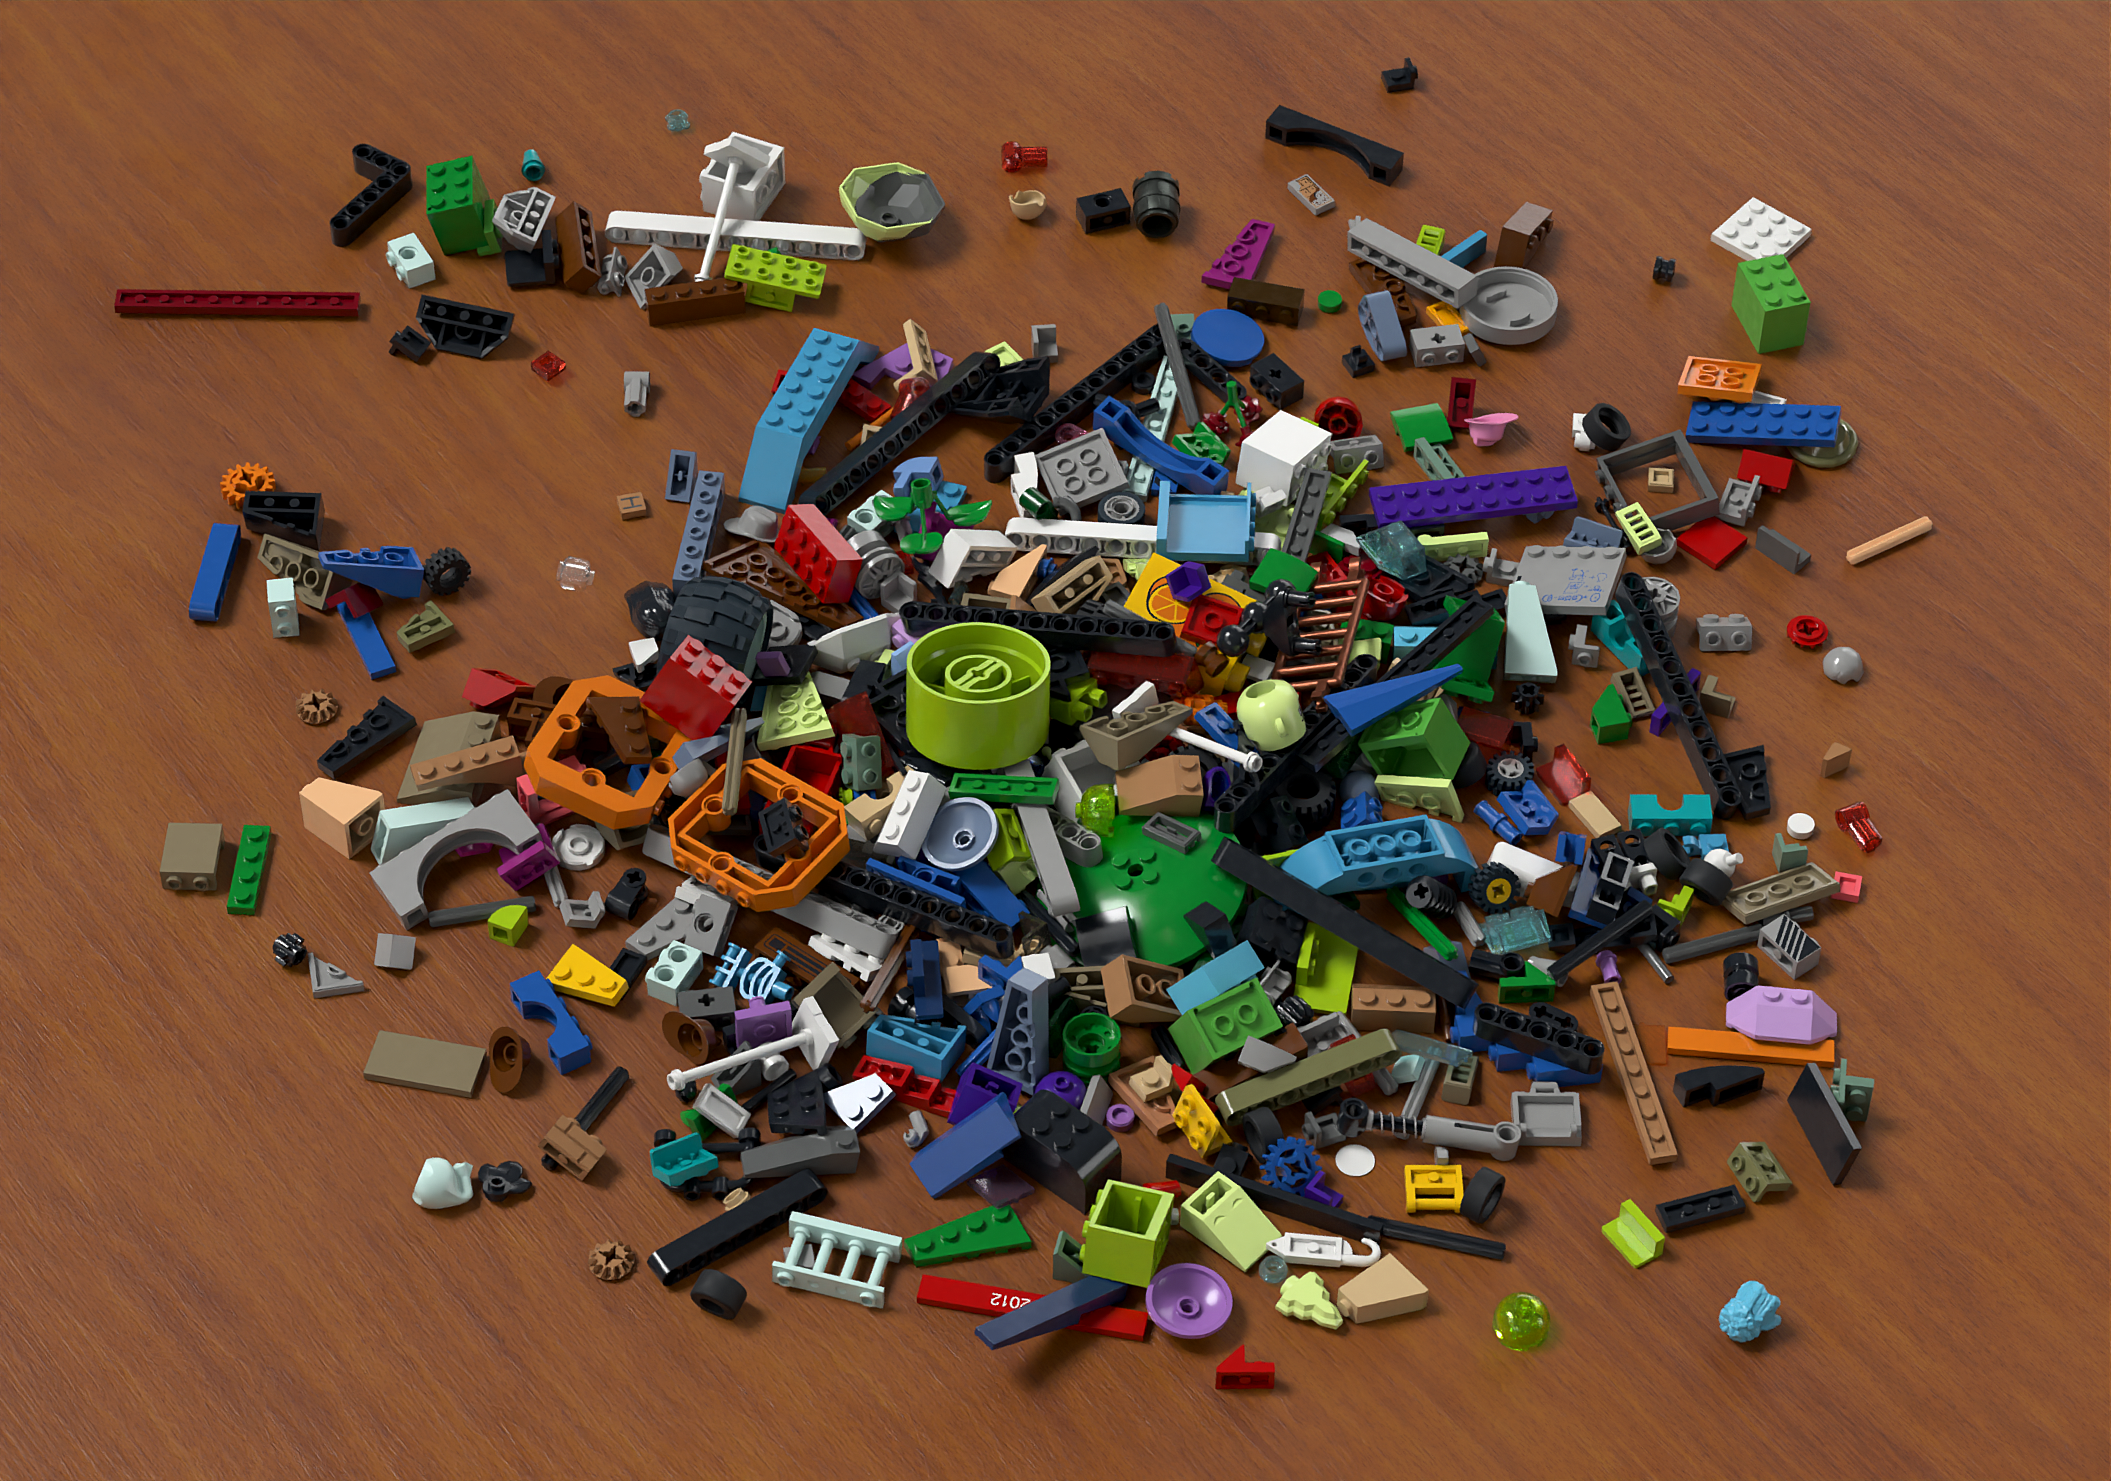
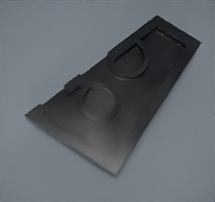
M1764 745L1724 754L1742 794V801L1738 808L1745 820L1770 814L1771 804L1766 777L1767 768L1764 759Z

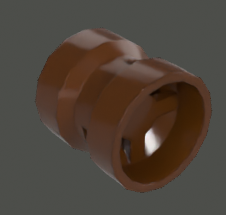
M1211 641L1205 643L1193 657V661L1198 666L1206 667V673L1211 678L1217 677L1230 661L1226 655L1219 654L1217 647Z

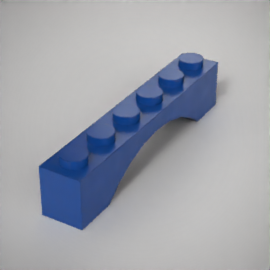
M1108 396L1094 410L1093 430L1103 428L1107 439L1197 495H1221V491L1227 490L1228 469L1210 458L1190 456L1168 446L1153 435L1135 417L1132 411L1119 401Z

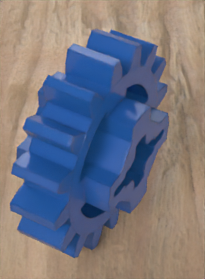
M1287 1137V1141L1277 1139L1278 1146H1268L1271 1152L1270 1155H1262V1158L1267 1160V1162L1261 1165L1260 1169L1266 1170L1267 1174L1261 1178L1264 1181H1270L1269 1186L1304 1197V1189L1316 1176L1315 1172L1322 1170L1321 1166L1315 1164V1161L1320 1159V1155H1312L1315 1147L1313 1145L1305 1146L1306 1140L1298 1139L1297 1141L1295 1137ZM1288 1150L1286 1155L1280 1157L1284 1151ZM1284 1163L1290 1164L1298 1172H1293ZM1302 1179L1301 1182L1294 1185L1296 1180Z

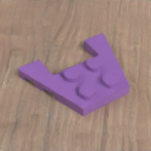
M908 343L853 373L852 380L871 390L884 375L896 380L900 379L913 369ZM930 348L939 381L952 370L953 358ZM922 380L913 388L924 393L930 386Z

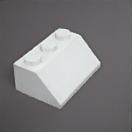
M909 770L902 782L873 851L896 857L902 855L916 860L947 788L929 773Z

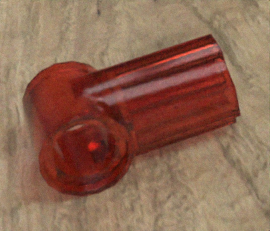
M1006 142L1001 147L1002 168L1006 172L1015 173L1020 171L1022 167H1047V146L1021 147L1017 142Z
M907 378L900 382L898 387L899 396L890 414L891 420L930 388L925 378Z
M1860 801L1835 811V820L1839 829L1843 832L1848 831L1861 851L1870 853L1882 844L1883 838L1871 823L1869 811L1863 802Z

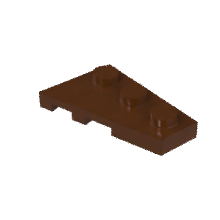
M639 696L587 697L586 706L590 711L593 710L597 716V723L608 733L609 741L624 764H651L652 753Z

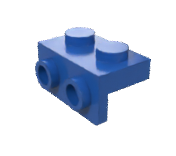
M1527 780L1521 791H1504L1497 798L1504 812L1510 816L1517 825L1518 830L1524 835L1548 834L1559 817V813L1533 780Z
M1366 791L1354 799H1348L1340 808L1341 829L1383 822L1382 804L1376 797L1372 798Z

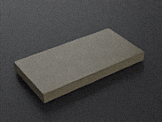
M1810 862L1730 890L1721 905L1747 925L1841 892L1840 883L1816 864Z
M379 1030L363 1075L364 1079L471 1098L487 1052L484 1048Z

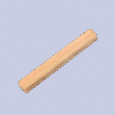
M1924 516L1847 551L1846 559L1852 565L1931 530L1933 523L1927 516Z

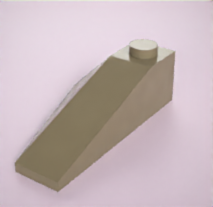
M264 533L257 558L281 579L293 578L295 592L299 595V599L302 602L321 610H326L328 605L325 599L351 586L352 579L323 568L318 558L320 551Z
M1171 701L1145 707L1144 713H1131L1127 711L1121 713V718L1109 720L1108 716L1094 719L1080 725V732L1099 763L1109 766L1112 770H1123L1126 766L1139 761L1193 713V708Z

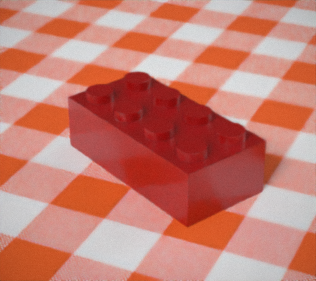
M814 504L788 505L782 519L778 537L775 540L774 548L823 604L849 602L863 561L862 557Z

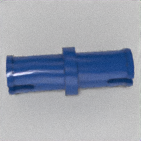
M1486 800L1477 804L1474 813L1489 825V829L1493 833L1497 832L1508 844L1513 846L1522 839L1523 834L1508 822L1505 814H1499Z

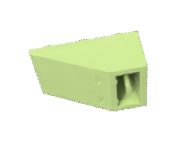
M1219 1171L1181 1205L1180 1226L1244 1272L1269 1251L1266 1249L1267 1242L1282 1237V1234L1242 1188Z

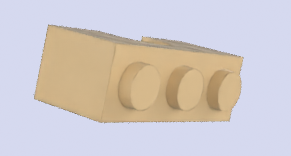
M908 765L904 767L907 773L909 770L914 771ZM899 771L886 779L891 793L886 798L872 799L864 793L844 806L848 824L866 841L878 835L884 826L905 776H901Z

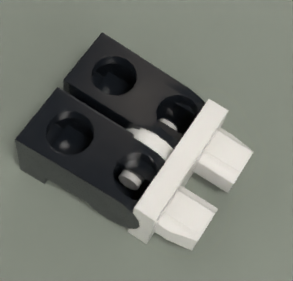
M1640 828L1617 833V837L1612 834L1591 839L1590 848L1594 850L1599 860L1598 869L1600 873L1609 851L1634 861L1626 889L1630 886L1635 889L1640 888L1646 896L1656 893L1658 886L1656 880L1657 868L1645 851L1643 845L1644 837ZM1634 838L1632 843H1625L1627 839ZM1609 844L1608 848L1600 849L1601 845Z

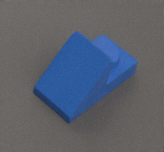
M984 955L978 961V979L991 987L1001 984L1005 992L1008 979L1023 968L1021 956H1018L1006 968L1000 961L993 960L989 956Z

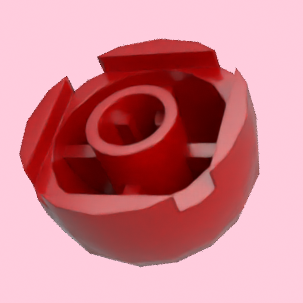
M1341 396L1330 397L1322 401L1315 410L1313 422L1319 424V428L1332 433L1331 441L1360 436L1363 428L1360 409L1352 400Z
M1373 574L1365 575L1364 578L1370 581L1362 614L1368 620L1376 622H1386L1395 619L1403 610L1408 599V594H1404L1405 588L1397 581L1386 576L1372 579Z

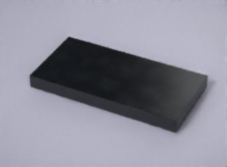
M1807 1063L1787 1101L1832 1185H1841L1862 1147L1816 1063Z

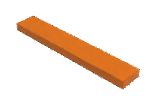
M1668 1026L1667 1054L1806 1066L1807 1063H1816L1818 1067L1833 1068L1834 1040H1822L1813 1044L1757 1040L1740 1032Z

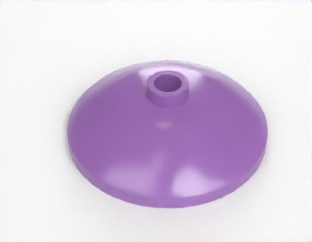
M1181 1263L1162 1269L1152 1278L1146 1292V1308L1151 1319L1163 1331L1180 1338L1197 1339L1216 1333L1226 1324L1232 1310V1294L1224 1279L1213 1270L1198 1264Z

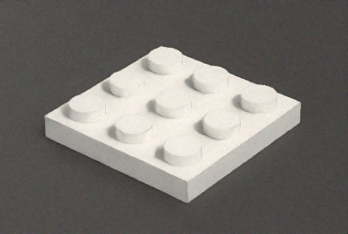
M1753 197L1712 233L1711 241L1747 261L1784 254L1785 258H1787L1811 236L1812 229Z

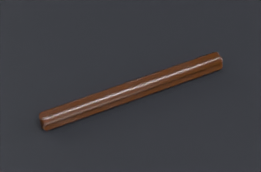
M906 924L860 1002V1007L864 1009V1013L868 1014L869 1011H875L906 958V951L911 949L910 940H916L922 929Z

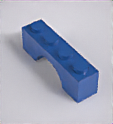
M538 970L509 983L511 1001L523 1019H542L556 1028L547 1039L549 1058L561 1075L591 1062L590 1050L593 1049L592 1043L586 1034L582 1035L577 1019L574 1016L570 1017L567 1013L564 1000L561 997L557 998L550 979H545Z

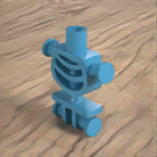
M729 942V950L726 955H722L720 958L725 961L723 966H716L715 970L717 973L713 980H709V983L716 987L732 986L733 992L740 980V993L742 997L749 1001L755 996H762L766 1005L772 1004L775 997L783 1001H790L794 995V987L783 983L787 973L781 969L786 961L790 962L791 959L779 950H777L778 955L773 962L760 957L748 965L753 954ZM730 964H731V965H733V966H732L731 970L729 971L728 968H729V966H730Z

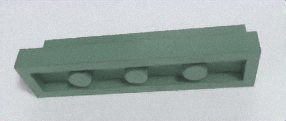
M1424 437L1415 440L1414 459L1431 481L1465 477L1441 443L1430 446Z

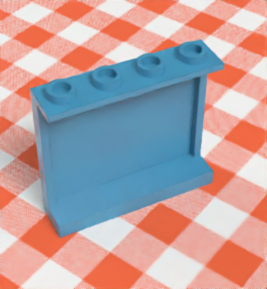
M1160 481L1156 554L1169 560L1249 562V552H1254L1256 493H1251V483L1247 484V496L1170 494V481Z

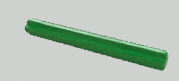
M1397 886L1386 890L1388 894L1387 899L1445 960L1451 961L1458 958V949L1420 909L1408 903L1406 895Z

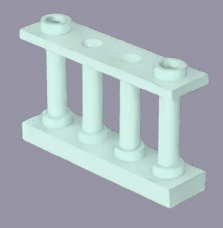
M792 1211L789 1219V1237H793L794 1240L786 1262L773 1261L772 1282L785 1287L792 1286L861 1303L867 1307L874 1306L883 1309L884 1287H880L879 1284L887 1262L899 1263L902 1237ZM805 1241L821 1244L813 1270L796 1266ZM832 1248L849 1251L840 1277L824 1273ZM861 1254L877 1258L868 1283L851 1280Z

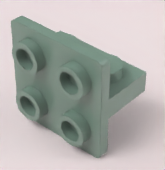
M1841 1058L1840 1067L1834 1068L1833 1085L1830 1086V1090L1846 1119L1866 1122L1874 1089V1079L1847 1076V1059Z

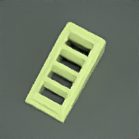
M1638 502L1615 512L1618 521L1638 556L1661 546L1662 538ZM1634 511H1636L1637 515L1630 517L1628 519L1624 517L1625 515L1632 513ZM1636 520H1641V522L1636 525H1630V523ZM1645 527V530L1635 533V530ZM1649 534L1650 537L1640 540V537Z

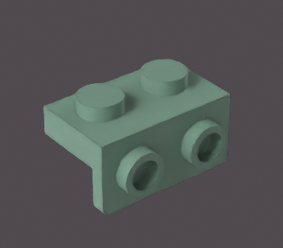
M843 734L840 751L844 763L841 773L844 786L856 791L882 788L880 737L877 735L863 737L856 734Z

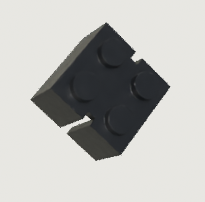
M1261 896L1246 909L1237 946L1248 940L1259 959H1262L1273 950L1274 952L1263 959L1261 963L1265 968H1272L1280 960L1278 968L1287 972L1297 964L1308 918L1288 908L1282 911V905Z

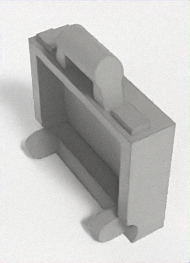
M1533 1082L1529 1093L1512 1092L1510 1103L1512 1123L1521 1130L1520 1146H1581L1579 1093H1561L1556 1082Z

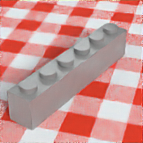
M1367 218L1348 231L1349 252L1457 309L1477 295V275Z

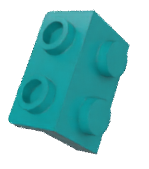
M697 1132L651 1149L649 1152L653 1176L669 1186L681 1185L687 1179L695 1176H704L710 1170L719 1167L717 1157L702 1148L701 1135Z

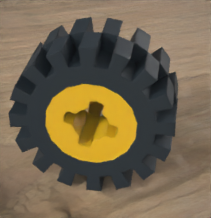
M1490 862V866L1484 863L1482 864L1483 870L1477 867L1474 870L1477 873L1476 877L1471 875L1469 878L1473 881V884L1468 883V888L1471 890L1468 894L1472 901L1490 914H1495V912L1501 914L1503 913L1502 908L1506 911L1510 910L1509 904L1515 905L1517 902L1514 896L1520 897L1521 893L1516 890L1521 888V883L1517 881L1519 880L1518 876L1499 862L1498 864Z

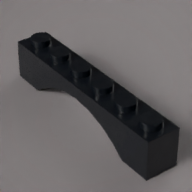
M1279 105L1266 120L1265 139L1283 146H1315L1338 152L1355 162L1365 172L1368 179L1390 187L1403 171V152L1282 105Z

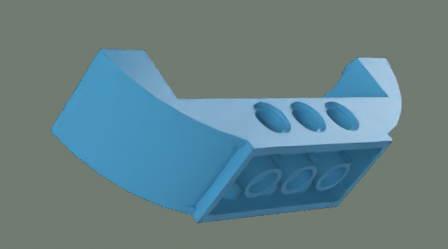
M1420 815L1325 832L1324 836L1294 852L1279 867L1324 894L1332 895L1411 881L1415 877L1422 875L1434 877L1452 873L1460 891L1467 892L1471 891L1468 888V883L1473 884V881L1469 878L1471 875L1476 877L1477 873L1474 870L1478 865L1464 837L1456 828L1440 820L1429 819L1427 815ZM1273 898L1274 902L1283 906L1282 911H1285L1287 908L1294 911Z

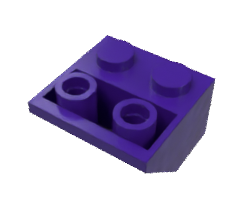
M972 1062L960 1078L947 1123L954 1126L1001 1092L1006 1094L1011 1110L1014 1112L1023 1083Z

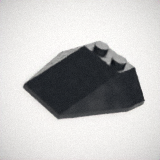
M1049 356L1028 358L1001 366L997 374L948 414L1004 424H1025L1030 422L1050 394Z

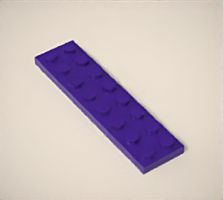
M1567 466L1369 488V497L1379 531L1575 509L1578 504Z

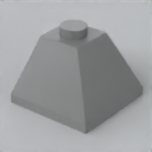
M654 243L624 278L639 307L644 310L646 308L645 289L668 286L683 268L675 253Z

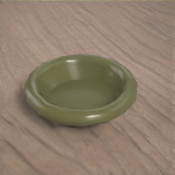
M1840 419L1835 447L1786 446V448L1794 458L1806 465L1817 468H1833L1845 464L1855 455L1858 448V439L1856 432L1849 423Z

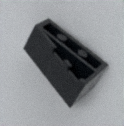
M245 491L242 512L246 529L261 534H269L320 551L325 515L321 493Z

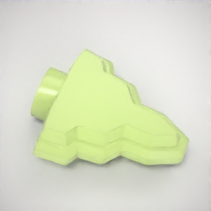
M1310 1271L1300 1279L1293 1275L1284 1282L1280 1290L1282 1297L1275 1306L1276 1310L1286 1316L1294 1315L1301 1320L1312 1319L1320 1326L1337 1329L1343 1324L1338 1308L1329 1301L1330 1293L1323 1287L1324 1280L1315 1272Z

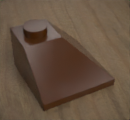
M1570 863L1537 877L1534 883L1529 882L1523 897L1528 898L1526 904L1558 917L1578 866Z

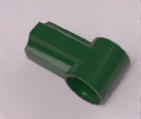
M1030 487L1022 493L1019 498V504L1033 518L1037 520H1058L1059 512L1054 508L1052 502L1036 488Z

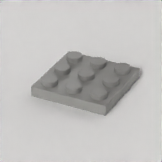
M1103 428L1035 455L1038 470L1052 500L1056 496L1067 497L1068 495L1081 508L1101 500L1110 493L1130 488ZM1057 509L1059 516L1067 514L1065 510Z

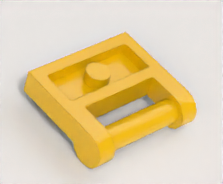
M1405 1165L1404 1178L1407 1213H1415L1416 1210H1454L1455 1213H1460V1204L1464 1195L1461 1165ZM1454 1194V1199H1416L1415 1195Z

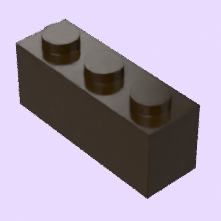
M1234 277L1228 293L1227 309L1240 312L1253 319L1298 326L1304 308L1305 289Z

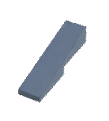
M762 717L747 720L744 742L750 740L753 734H756L765 723ZM731 723L720 725L712 737L683 742L672 757L678 769L680 770L695 759L699 758L701 762H708L727 752Z

